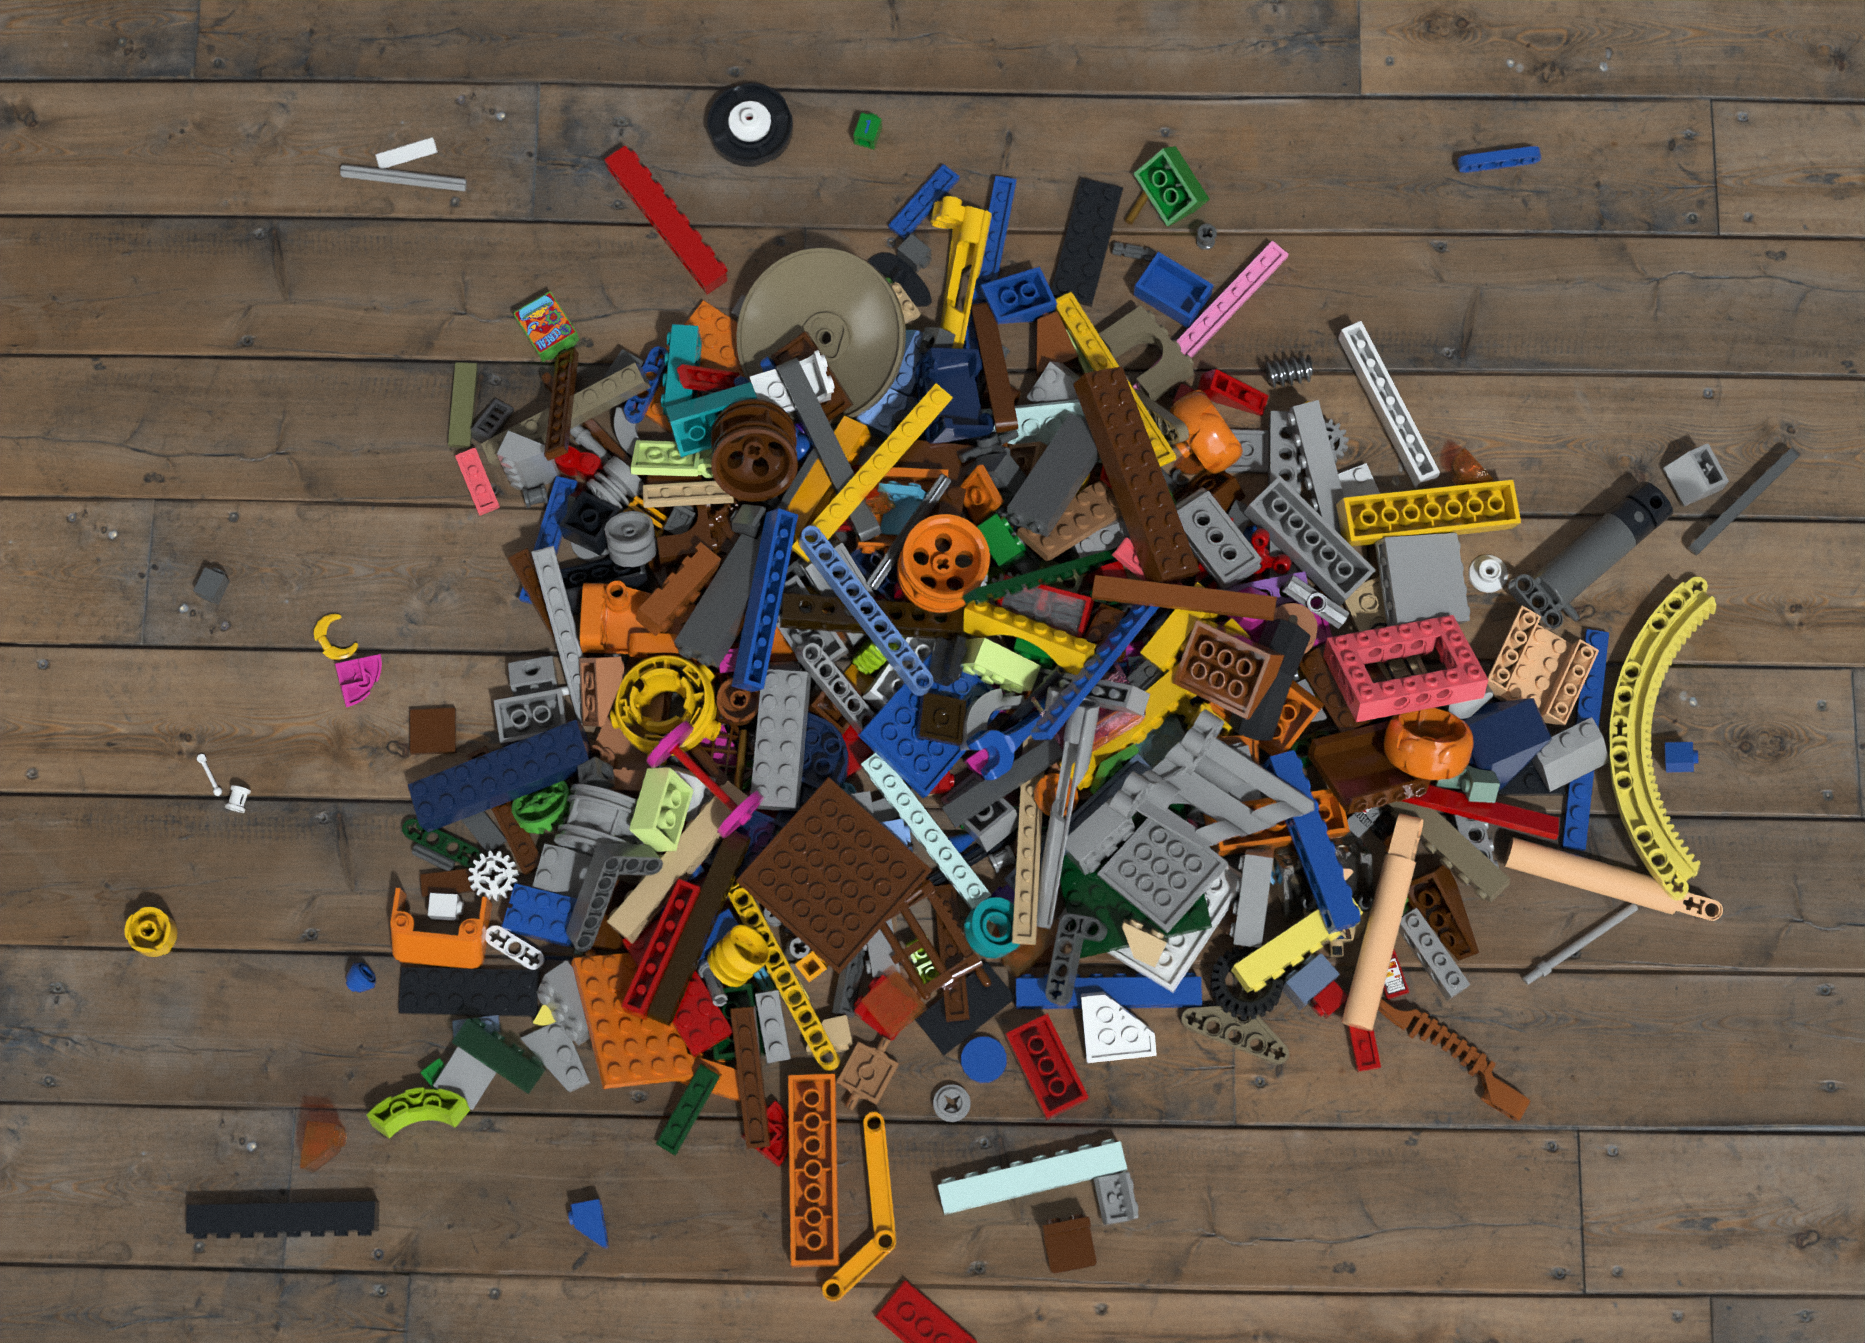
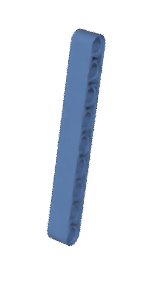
M815 526L805 527L799 539V545L911 692L918 696L926 694L933 684L932 674L820 529ZM805 536H813L816 541L810 543L805 539ZM825 553L830 559L822 560L819 554ZM832 572H841L843 578H836ZM846 590H855L857 596L848 595ZM860 608H869L871 614H863ZM874 626H883L885 632H877ZM888 643L897 644L899 650H891ZM902 661H909L913 668H905ZM916 679H923L927 686H919L916 683Z

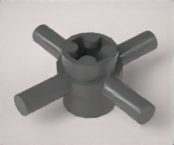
M1013 430L998 437L997 433L992 431L986 436L969 438L968 443L974 445L975 448L960 454L959 458L964 463L979 455L984 456L1006 452L1010 454V449L1002 445L1019 436L1018 432Z

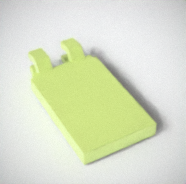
M636 440L631 463V474L666 476L703 475L705 478H714L712 469H708V467L711 468L710 454H712V448L680 457L675 441Z

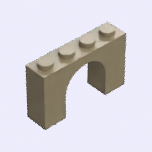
M1140 305L1099 333V336L1114 359L1133 346L1142 343L1156 345L1163 351L1160 361L1136 378L1139 390L1155 402L1194 375L1192 367L1194 362L1188 354L1184 355L1181 352V347L1175 339L1171 340L1168 337L1169 334L1163 325L1159 326L1155 322L1156 319L1150 310L1146 311Z

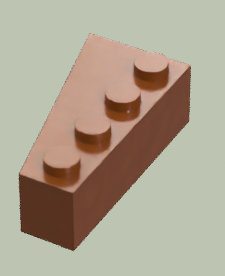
M700 542L695 547L696 552L692 558L687 556L682 561V565L679 567L676 575L672 572L666 578L662 585L663 589L657 588L638 608L635 620L653 635L657 636L661 631L666 632L676 617L680 618L683 616L690 603L695 604L700 599L702 592L709 587L714 579L721 558Z

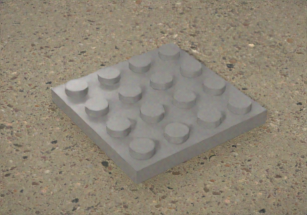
M1147 818L1097 874L1104 882L1163 931L1168 933L1225 870L1228 862L1211 848H1199Z

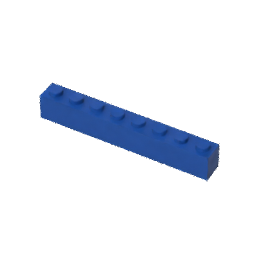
M779 508L766 512L731 685L750 692L764 689L798 514Z
M1295 750L1271 756L1263 764L1265 769L1314 801V811L1303 816L1286 819L1285 822L1327 932L1332 934L1352 928L1361 921L1360 910L1354 904L1351 897V887L1349 884H1346L1342 864L1336 858L1335 846L1327 835V825L1321 819L1318 812L1319 805L1310 791V781L1303 773L1302 761L1296 755Z
M1141 973L1136 974V977H1127L1126 974H1113V978H1103V974H1090V978H1080V974H1077L1072 999L1065 1006L1054 1004L1046 998L1049 974L1043 975L1044 978H1034V975L1030 974L1020 975V978H1016V1009H1082L1081 994L1105 992L1124 1008H1198L1202 1006L1201 977H1196L1195 973H1186L1173 993ZM1061 991L1056 992V997L1062 995Z

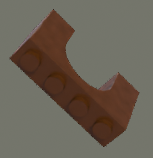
M658 475L647 477L648 485L704 482L706 478L701 477V475ZM710 504L689 505L698 516L696 524L689 531L677 535L657 537L661 567L682 564V561L687 556L692 558L696 552L695 547L700 542L712 552L717 551L716 537L711 538L710 532L714 530L713 518H708L707 511L711 510Z

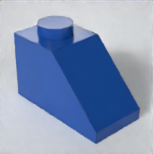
M596 1199L571 1204L572 1210L568 1211L570 1225H574L577 1230L603 1248H609L602 1201Z

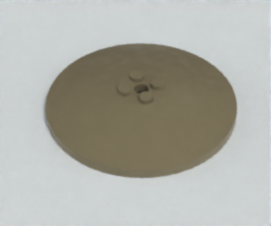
M811 248L789 254L772 264L760 275L749 290L740 311L736 334L741 369L745 378L749 381L750 376L763 373L760 365L762 359L766 356L771 358V355L804 331H808L821 354L825 355L828 365L854 404L830 421V425L839 424L844 416L854 419L877 404L890 389L898 375L905 352V320L901 304L891 284L869 262L854 254L837 249ZM825 332H829L831 335V341L828 344L822 342V335ZM796 411L788 413L794 422L800 423Z

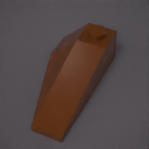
M949 485L927 518L940 514L961 517L966 489ZM926 488V489H922V490H924L926 493H928V491L930 490V488ZM939 538L935 541L936 549L939 552H947L950 549L948 540ZM921 552L923 565H926L928 557L925 553ZM942 564V565H940V566L938 565L937 568L941 570L942 568H945L946 566H945L944 564Z

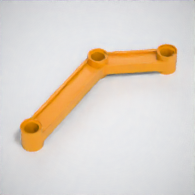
M877 1112L868 1113L863 1122L874 1238L824 1283L822 1288L823 1295L831 1302L839 1301L896 1247L885 1122L882 1115ZM872 1118H877L881 1121V1125L878 1129L872 1130L868 1127V1121ZM884 1235L892 1238V1244L888 1248H883L879 1245V1240ZM831 1284H836L840 1287V1293L836 1297H830L827 1294V1288Z

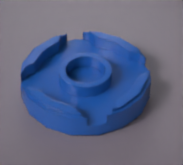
M977 1037L970 1040L961 1054L963 1071L971 1080L978 1083H990L998 1079L1004 1073L1007 1065V1054L1003 1046L997 1040L990 1037Z

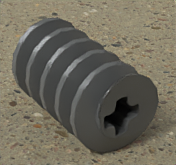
M1310 355L1306 356V360L1303 356H1299L1297 361L1294 357H1291L1289 363L1286 359H1281L1280 365L1277 360H1273L1272 365L1269 362H1265L1268 382L1271 383L1273 388H1276L1277 381L1284 387L1285 380H1288L1289 384L1293 385L1296 378L1298 383L1302 384V378L1305 377L1309 383L1313 375Z

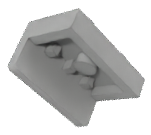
M1129 1171L1094 1178L1103 1225L1127 1222L1139 1217V1208L1133 1192L1134 1184Z

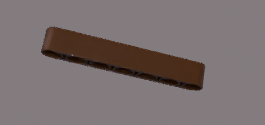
M987 302L971 304V313L980 357L983 362L982 367L996 433L1018 430L1017 415L998 324Z

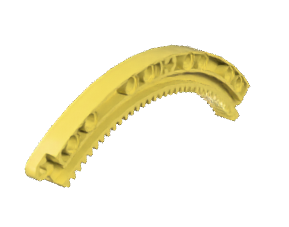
M1693 577L1686 583L1682 582L1653 612L1638 634L1623 664L1618 679L1609 726V766L1613 792L1622 822L1647 870L1666 894L1676 901L1682 900L1687 896L1689 887L1686 881L1691 877L1697 876L1700 861L1693 862L1695 855H1688L1689 848L1683 847V839L1678 840L1679 833L1674 832V824H1670V816H1666L1667 810L1663 808L1660 792H1657L1658 785L1655 784L1656 777L1653 776V759H1651V725L1659 688L1662 686V680L1665 679V673L1668 672L1669 665L1671 666L1673 658H1676L1677 651L1681 650L1682 644L1685 645L1686 638L1691 637L1692 631L1696 632L1697 625L1701 626L1703 619H1709V613L1715 614V598L1713 596L1709 597L1706 594L1708 585L1702 577ZM1693 585H1701V591L1695 590L1693 592ZM1677 604L1680 608L1672 609L1669 605ZM1659 623L1664 627L1656 629L1653 627V624ZM1634 672L1637 674V676L1631 678L1628 677L1626 673ZM1627 696L1630 700L1622 702L1619 700V697ZM1617 726L1622 727L1621 736H1617ZM1620 755L1623 756L1626 760L1623 762H1617L1614 759V757ZM1626 781L1629 783V786L1622 788L1618 783ZM1646 835L1650 840L1641 842L1637 837ZM1659 858L1664 863L1662 865H1654L1651 860ZM1674 877L1676 878L1674 880V884L1677 887L1680 885L1683 886L1682 893L1678 891L1675 893L1673 892L1674 886L1670 882L1673 880Z

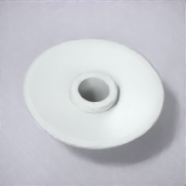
M1481 555L1471 562L1468 569V577L1471 584L1479 591L1493 593L1503 588L1506 584L1508 570L1505 563L1498 557ZM1487 569L1491 570L1493 574H1492V575L1487 574V573H1486V570H1487Z

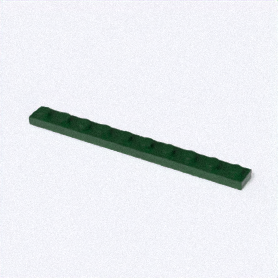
M1117 548L981 586L962 597L966 605L974 602L976 605H980L989 601L988 598L991 597L993 600H998L1006 596L1008 592L1011 595L1022 592L1023 588L1027 587L1028 590L1039 587L1040 583L1043 582L1044 585H1049L1056 582L1057 578H1061L1062 581L1074 576V573L1080 576L1090 572L1091 568L1096 570L1101 566L1117 562V559L1112 556Z

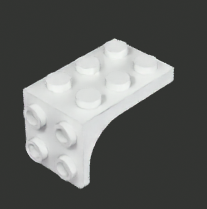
M819 350L814 351L812 356L799 362L819 403L831 400L835 387L831 375H826L828 365L825 355H820ZM776 369L749 377L757 399L772 402L780 406L787 413L795 411Z

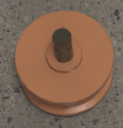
M1288 603L1276 608L1274 619H1283L1299 625L1311 635L1304 652L1306 654L1316 641L1317 621L1314 614L1307 607L1296 603Z

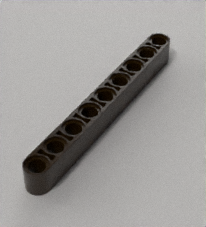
M734 831L726 838H723L648 1009L647 1018L670 1026L673 1022L749 848L750 836Z

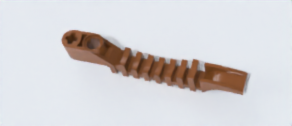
M1380 999L1378 1011L1403 1031L1408 1027L1412 1019L1417 1021L1408 1035L1410 1038L1413 1039L1423 1025L1426 1029L1420 1038L1422 1041L1425 1042L1433 1032L1436 1036L1431 1044L1437 1046L1443 1039L1445 1043L1441 1048L1442 1050L1447 1052L1453 1046L1455 1050L1451 1056L1455 1059L1461 1053L1465 1056L1460 1064L1465 1067L1469 1062L1474 1063L1468 1074L1471 1076L1478 1074L1481 1077L1484 1088L1481 1100L1516 1122L1521 1120L1531 1101L1493 1077L1492 1070L1496 1063L1491 1060L1487 1064V1055L1476 1052L1477 1048L1466 1045L1467 1041L1464 1039L1460 1041L1457 1038V1034L1454 1032L1449 1033L1447 1027L1444 1025L1442 1027L1437 1024L1438 1021L1434 1018L1432 1020L1429 1019L1427 1013H1421L1417 1009L1400 1011Z

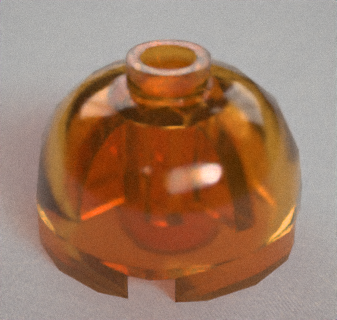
M1466 448L1462 449L1453 458L1451 471L1455 477L1451 480L1457 486L1486 483L1494 480Z

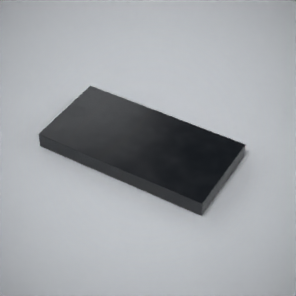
M987 962L981 968L985 970L991 980L989 987L982 985L976 975V971L966 978L970 1020L947 1022L944 997L915 1019L916 1023L943 1056L947 1055L1016 999Z

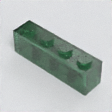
M477 1017L474 1019L468 1018L452 1040V1043L527 1094H530L547 1070L543 1067L544 1062L535 1056L530 1058L525 1055V1049L518 1044L513 1043L510 1045L505 1041L506 1037L497 1030L491 1032L485 1028L487 1024Z

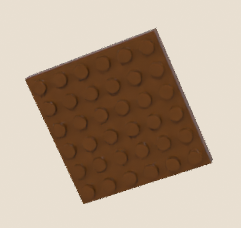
M828 778L736 882L840 974L929 875L932 869L835 782Z

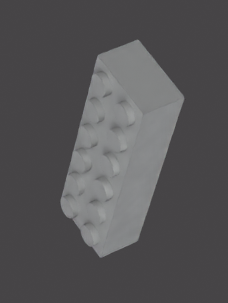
M1281 476L1274 480L1244 511V514L1258 528L1266 529L1270 534V539L1339 606L1376 571Z
M767 670L764 689L760 690L751 794L759 791L765 797L757 809L799 811L811 676L808 672Z

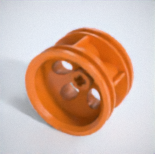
M940 514L922 520L907 536L898 558L897 578L903 593L913 604L929 612L947 613L962 608L966 605L962 596L980 587L988 572L990 552L987 541L974 524L956 515ZM944 538L948 540L950 549L947 552H939L935 546L937 539ZM916 552L925 553L928 557V563L926 565L916 563L913 554ZM959 555H966L970 558L971 565L966 568H960L956 565L955 558ZM942 564H944V565L946 566L945 568H942L941 570L937 568L938 565L940 566V565H942ZM923 577L932 578L935 581V588L928 587L921 579ZM949 579H957L961 582L962 588L956 591L951 590L947 587L946 582Z

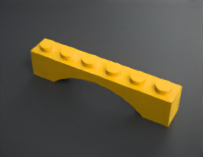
M974 602L964 609V632L979 638L992 635H1011L1025 639L1045 651L1059 666H1062L1066 672L1077 675L1083 669L1084 664L1095 654L1096 644L1067 634L1065 631L1051 628L1044 623H1038L1023 615L1012 613L1005 608L997 607L987 602L976 605Z

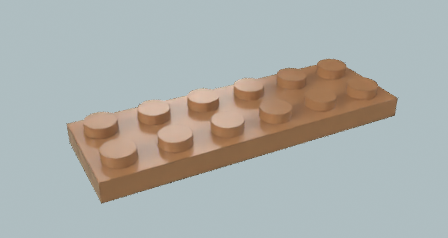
M1098 480L1074 496L1048 537L1035 534L1024 527L1018 529L1017 536L1048 562L1118 519L1122 514L1113 490L1103 481Z

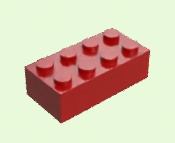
M1048 1013L1006 1033L1005 1038L1046 1121L1088 1101L1089 1096Z

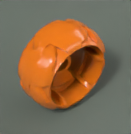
M1201 390L1189 392L1177 400L1170 408L1169 412L1183 421L1189 431L1188 440L1175 444L1184 458L1195 453L1205 469L1212 474H1216L1232 466L1242 456L1243 447L1205 392Z
M1438 708L1394 715L1387 726L1384 739L1385 754L1395 767L1411 776L1426 780L1451 779L1461 774L1470 761L1474 746L1473 733L1467 723L1454 714Z

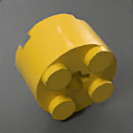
M144 907L128 918L124 933L133 949L148 957H158L168 954L177 939V926L175 921L160 909ZM154 929V932L149 936L148 932Z

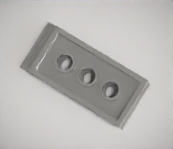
M1205 488L1198 489L1175 505L1193 554L1209 575L1213 577V580L1221 590H1229L1261 568L1259 563L1262 558Z
M836 538L829 541L871 597L874 598L876 595L871 587L866 584V579L841 541L838 542ZM825 553L819 554L822 560L830 559ZM803 559L798 563L817 594L827 597L837 595L811 561L807 563ZM833 572V575L836 578H843V574L841 572ZM846 590L848 595L857 596L855 590ZM845 611L847 615L853 616L850 611ZM842 632L853 647L868 637L867 634Z

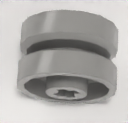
M638 511L623 512L612 517L606 523L604 530L610 558L615 564L623 567H636L651 561L656 555L658 547L652 519L647 514Z

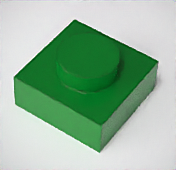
M437 1058L420 1071L421 1075L434 1090L437 1088L432 1085L445 1066L440 1058Z

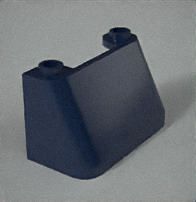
M930 348L917 362L914 374L919 402L936 383L953 397L925 430L928 443L940 444L989 435L994 430V420L991 418V415L981 412L975 376L981 371L983 366L978 349Z

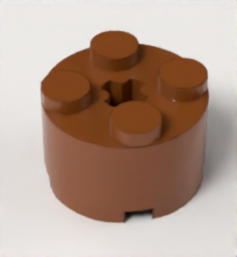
M733 678L728 679L721 685L717 694V707L720 715L727 722L736 726L753 722L758 717L760 690L750 692L731 686ZM736 697H739L740 699L745 698V699L743 700L744 705H742V706H740L739 704L735 705V703H736L735 698H736Z

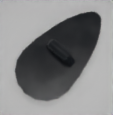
M879 253L867 261L883 274L885 278H890L894 283H899L916 307H927L931 304L932 298L926 284L901 258L891 253Z

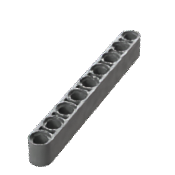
M794 358L776 366V370L828 478L829 476L831 477L830 482L835 493L838 495L853 478L854 473L797 358ZM865 498L848 517L860 542H865L882 534L875 515Z

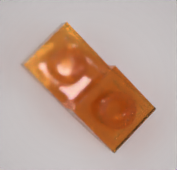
M889 492L865 500L870 511L875 515L885 514L891 509L896 508Z

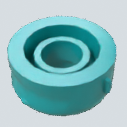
M993 897L982 901L969 912L964 924V933L968 944L976 953L986 958H1000L1017 949L1020 944L1012 943L1014 904L1006 899ZM987 920L997 926L999 938L989 934L986 927Z

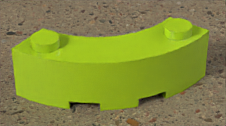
M422 1087L405 1090V1093L393 1098L391 1096L375 1106L367 1114V1117L372 1127L390 1139L403 1127L419 1121H440L455 1128L470 1109L465 1098L456 1093L440 1088L439 1090Z

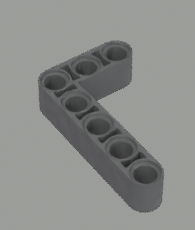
M602 844L596 848L566 930L567 937L578 951H587L593 946L619 874L654 875L662 869L663 862L651 846Z

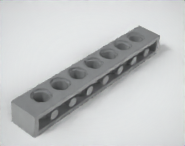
M1270 411L1268 418V486L1279 475L1286 474L1290 477V480L1286 482L1300 495L1301 482H1297V474L1301 472L1300 463L1297 461V453H1300V449L1294 443L1293 434L1296 433L1294 426L1290 425L1287 415L1290 411ZM1287 433L1290 438L1283 439L1279 434ZM1286 453L1290 459L1283 460L1279 455ZM1271 539L1269 540L1268 551L1270 556L1276 557L1279 554H1285ZM1291 560L1290 570L1285 574H1278L1273 568H1268V579L1299 573L1301 569Z

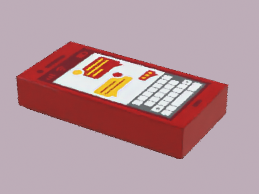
M1394 949L1383 988L1386 1000L1410 993Z

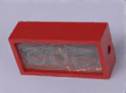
M1004 575L1003 580L1013 578L1014 576ZM1040 584L1039 587L1028 590L1027 587L1023 588L1022 592L1011 595L1008 592L1006 596L998 599L996 606L1005 608L1012 613L1023 615L1038 623H1044L1051 628L1065 631L1067 634L1084 639L1095 599H1092L1090 596Z

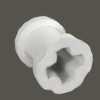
M231 785V796L228 804H225V808L245 813L244 805L247 795H250L251 790Z

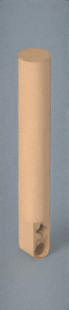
M1401 813L1397 818L1389 852L1385 855L1342 1018L1343 1024L1363 1030H1373L1416 865L1414 859L1423 828V818Z
M1512 837L1507 849L1504 867L1671 915L1675 911L1714 921L1719 919L1723 913L1722 905L1718 901L1688 892L1687 896L1682 900L1676 901L1671 899L1652 876ZM1670 882L1674 886V893L1677 891L1682 893L1681 885L1677 887L1673 882ZM1689 899L1693 902V905L1686 908L1683 901ZM1713 903L1716 908L1715 913L1708 916L1705 913V907Z

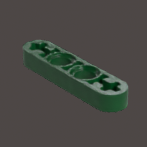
M409 819L403 824L402 832L406 838L436 851L467 868L476 867L473 862L469 864L470 860L467 857L462 856L464 848H467L465 852L468 855L473 856L477 853L476 857L479 859V862L481 861L480 854L482 852L479 849L438 829L424 832V829L419 826L417 819ZM416 824V828L423 832L422 840H419L421 836L415 832L410 835L408 827H414ZM434 833L438 834L439 842L435 845H429L427 843L428 836ZM452 843L459 845V851L455 855H450L447 852L448 846Z

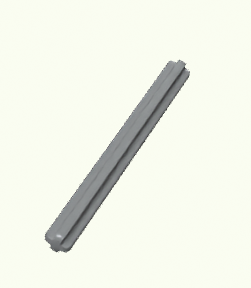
M346 164L341 165L340 169L341 176L346 178L466 191L467 188L465 178Z

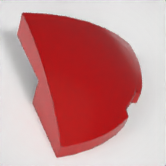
M775 1100L767 1108L771 1146L755 1149L779 1167L789 1149V1139H787L789 1122L784 1110Z

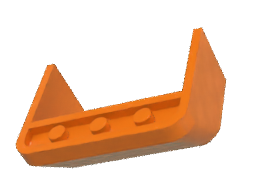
M396 888L391 916L392 954L397 961L407 964L479 969L483 965L487 946L485 939L486 931L490 925L492 903L487 897H482L479 919L470 918L464 920L459 927L458 935L413 931L414 919L409 913L404 912L407 895L401 888Z

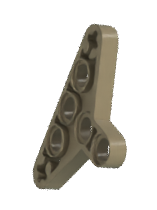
M1134 389L1169 445L1188 440L1189 431L1183 421L1139 390Z
M1242 988L1238 999L1251 1001L1245 997V989ZM1261 989L1257 991L1258 995L1256 999L1262 996ZM1223 1006L1189 1008L1181 1016V1024L1187 1030L1269 1063L1281 1065L1289 1057V1050L1286 1045L1258 1015L1253 1020L1249 1016V1019L1243 1022L1238 1020L1237 1016L1236 1018L1232 1017V1012L1230 1011L1226 1014L1223 1011ZM1193 1013L1198 1021H1202V1016L1207 1019L1203 1024L1202 1030L1198 1029L1199 1023L1187 1024L1188 1019L1185 1016H1190ZM1209 1022L1218 1023L1220 1030L1217 1034H1210L1207 1031L1206 1027ZM1236 1030L1241 1034V1040L1238 1043H1233L1229 1040L1228 1034L1230 1031ZM1253 1039H1259L1263 1043L1261 1051L1256 1052L1250 1048V1042ZM1267 1042L1272 1044L1269 1049L1276 1051L1278 1048L1282 1049L1281 1053L1284 1055V1058L1280 1057L1276 1060L1275 1054L1268 1052L1267 1056L1263 1055L1267 1049Z

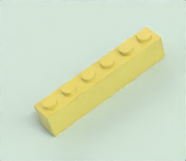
M1359 908V910H1360V917H1361V915L1363 914V912H1362V910ZM1318 909L1235 964L1231 971L1247 993L1251 990L1257 992L1267 985L1265 983L1266 980L1271 977L1274 980L1285 973L1284 968L1290 964L1295 967L1304 960L1303 956L1308 952L1311 954L1316 953L1323 947V942L1328 939L1332 942L1341 936L1342 933L1339 931L1328 934Z

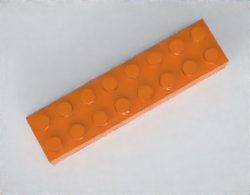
M788 1075L791 1266H840L836 1075Z

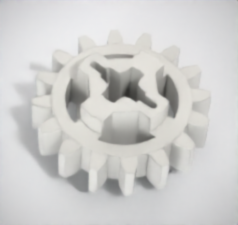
M489 851L488 857L480 854L481 861H473L476 867L469 868L473 876L468 877V880L475 882L471 888L473 891L479 889L477 891L479 897L485 894V897L489 900L493 896L494 900L498 901L499 895H502L506 899V892L513 891L512 884H518L514 876L519 875V872L513 870L517 865L515 862L509 863L511 858L508 855L502 858L503 855L500 851H498L496 856H494L492 851ZM497 862L504 864L507 867V869H500L497 865ZM492 872H496L497 876H495V880L492 881L490 879V877L493 875ZM504 881H507V882L505 883V885L500 888V886L503 884V882H504ZM480 883L488 884L490 890L483 888Z

